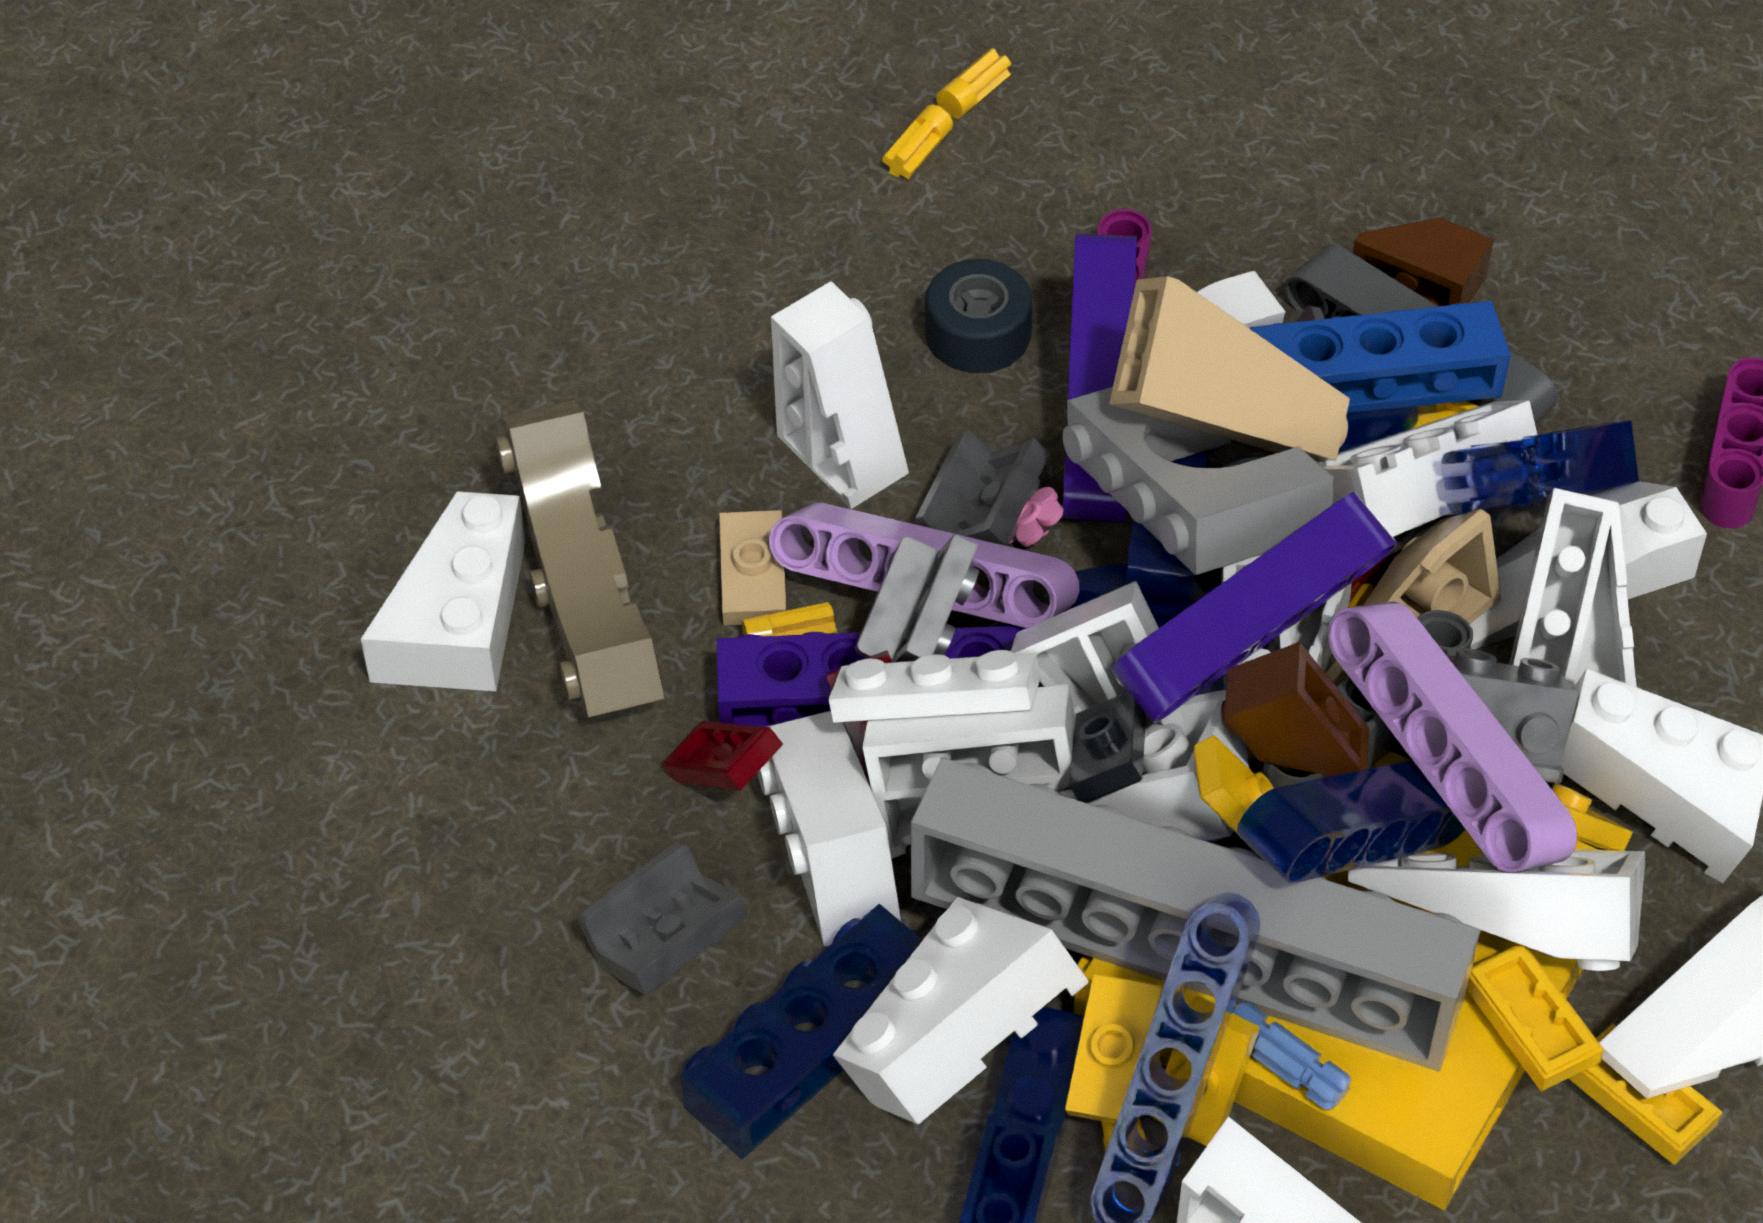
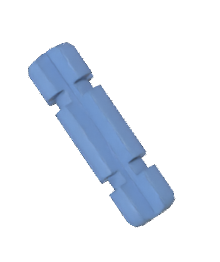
M1243 1001L1234 1008L1232 1013L1261 1027L1253 1047L1255 1051L1252 1056L1296 1089H1300L1304 1085L1309 1089L1306 1096L1323 1109L1332 1110L1340 1103L1349 1090L1351 1078L1348 1073L1331 1061H1327L1324 1064L1319 1062L1318 1060L1321 1057L1319 1052L1278 1022H1273L1271 1025L1267 1024L1265 1021L1268 1015L1250 1002Z

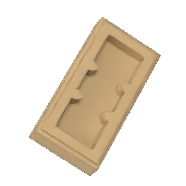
M782 510L719 513L723 625H742V619L786 611L785 570L774 559L769 545L771 529L778 520L782 519Z

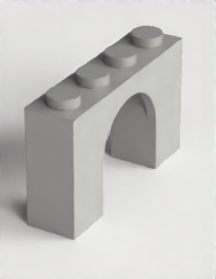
M1113 387L1067 400L1068 426L1063 430V444L1070 460L1078 463L1098 482L1104 492L1111 494L1137 523H1141L1162 543L1168 553L1174 554L1195 575L1266 553L1333 505L1334 476L1300 447L1231 467L1195 468L1183 466L1171 461L1230 444L1231 440L1110 405Z

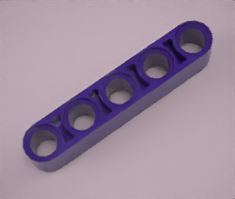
M1075 234L1068 400L1113 387L1135 290L1137 236ZM1065 451L1064 510L1062 520L1125 523L1126 509L1111 494L1104 492L1098 482L1078 463L1072 462Z
M1352 492L1144 638L1112 666L1111 672L1153 723H1157L1228 673L1229 668L1242 663L1373 568L1396 547L1397 542L1359 496Z

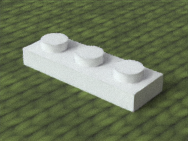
M996 650L980 657L949 659L947 656L934 654L909 662L884 663L878 659L860 660L849 666H842L829 697L833 722L1031 710L1041 678L1037 653L1015 654L1008 650Z

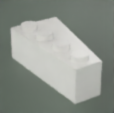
M1529 400L1491 402L1338 453L1337 461H1316L1334 476L1333 504L1346 495L1355 492L1392 537L1417 528L1441 516L1469 510L1474 507V502L1486 497L1498 498L1524 490V481L1546 473Z

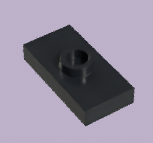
M1128 692L1076 713L1069 786L1078 801L1088 803L1142 780L1146 714Z

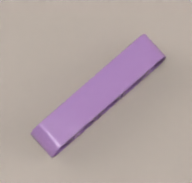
M812 503L778 520L771 529L769 545L774 559L782 567L791 571L878 592L897 546L904 537H911L940 550L954 534L826 503ZM802 526H805L811 532L814 538V548L805 542L802 536ZM958 535L978 545L970 566H976L986 573L990 582V590L982 588L976 581L966 602L963 605L954 602L952 610L1028 628L1067 611L1076 602L1079 594V580L1075 571L1067 562L1047 555ZM859 539L869 546L872 552V562L862 556L858 546ZM1033 580L1041 583L1047 589L1050 596L1049 605L1041 602L1036 597L1033 591Z
M1395 601L1339 610L1333 616L1328 631L1329 645L1335 659L1490 862L1499 870L1510 873L1563 862L1569 858L1576 847L1577 841L1576 826L1571 814L1413 612L1404 604Z

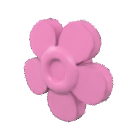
M1041 488L1033 494L1030 500H1027L1016 522L1018 526L1017 532L1008 544L1018 541L1024 547L1033 545L1041 537L1048 534V526H1052L1060 520L1064 509L1058 503V494L1053 488Z

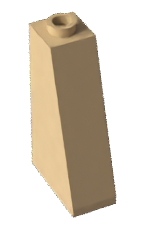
M1165 276L1138 279L1136 281L1109 402L1110 405L1275 453L1300 447L1315 461H1337L1339 448L1343 445L1347 436L1348 421L1346 415L1350 398L1180 280Z

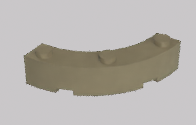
M573 400L503 416L502 420L506 435L495 437L497 452L503 473L515 472L539 569L529 571L532 589L538 608L549 605L566 658V661L559 664L568 700L580 698L589 718L664 699L652 637L643 622L637 604L629 605L630 599L627 589L629 586L613 529L610 525L606 526L603 514H595L589 490L601 488L583 410Z

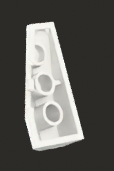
M1634 481L1590 495L1619 502L1628 599L1695 578L1707 533L1677 487ZM1541 527L1496 559L1501 600L1470 624L1473 629L1471 649H1477L1516 636Z

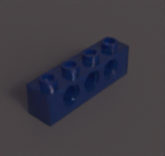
M878 904L861 920L859 918L849 920L837 932L830 947L813 961L804 960L789 973L783 987L764 1004L761 1002L752 1004L740 1015L733 1030L714 1047L709 1045L701 1048L690 1058L683 1070V1074L680 1075L684 1108L743 1160L844 1070L833 1056L834 1052L923 939L881 904ZM854 980L868 983L858 988L843 985ZM802 1023L819 1025L818 1028L810 1031H801L794 1028ZM753 1066H764L771 1069L760 1075H751L743 1072Z

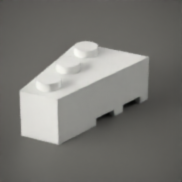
M832 281L771 316L777 436L852 509L909 473L872 328L871 317L865 306L858 299H849Z
M1557 488L1552 490L1546 503L1509 665L1519 666L1522 658H1534L1560 667V674L1573 686L1576 685L1587 668L1637 687L1619 502Z
M456 492L361 638L370 682L497 691L526 542L520 496Z
M1135 581L1017 632L1011 652L1015 654L1037 653L1041 674L1040 682L1044 686L1069 684L1076 717L1078 712L1128 692L1111 672V668L1132 647L1159 628ZM1146 715V725L1153 723Z
M1586 668L1574 686L1579 691L1561 763V767L1564 769L1563 774L1614 810L1620 804L1655 828L1651 836L1668 848L1674 841L1708 865L1704 871L1705 874L1724 883L1753 847L1763 798V735Z
M1069 684L1038 687L1032 708L1027 711L868 720L862 748L871 790L887 827L891 859L905 854L906 846L911 844V821L941 757L962 764H979L996 775L1028 785H1045L1056 792L1070 787L1075 714Z
M828 711L768 726L782 741L783 745L757 774L763 794L775 793V795L770 796L775 825L779 835L788 833L785 836V844L794 875L801 874L823 946L902 928L887 827L843 722H833L832 713Z
M957 897L946 912L939 917L935 926L905 964L898 969L894 978L864 1016L854 1025L852 1031L834 1052L833 1056L870 1103L913 1123L920 1124L987 1068L981 1060L983 1056L1014 1031L1022 1039L1038 1025L1032 1017L1036 1012L1064 989L1073 996L1087 985L1089 981L1052 929Z

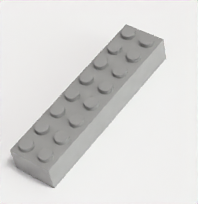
M941 757L911 821V898L948 909L953 901L960 897L1052 929L1066 949L1236 1005L1243 1001L1250 1002L1269 1016L1439 1072L1441 1070L1464 1003L1481 929L1463 924L1454 916L1445 913H1428L1394 902L1390 897L1380 892L1359 891L1328 881L1320 874L1311 870L1287 868L1259 859L1250 851L1242 848H1225L1191 837L1187 832L1176 827H1159L1125 816L1119 810L1107 805L1093 806L1059 795L1056 791L1045 785H1028L996 775L979 764H962Z

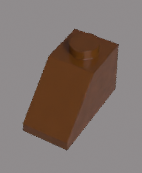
M1438 217L1360 233L1354 241L1353 254L1439 307L1471 302L1487 277L1494 239Z
M1301 642L1228 669L1226 699L1221 705L1223 721L1229 733L1236 739L1241 738L1259 761L1350 781H1358L1367 777L1369 727Z

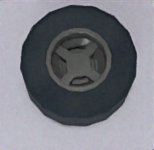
M966 259L945 267L932 278L925 293L927 345L937 359L950 368L960 371L992 373L1011 366L1025 354L1031 340L1033 309L1031 288L1020 273L1004 263L989 259Z

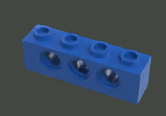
M1492 301L1250 327L1253 332L1350 398L1347 414L1502 397L1511 357Z

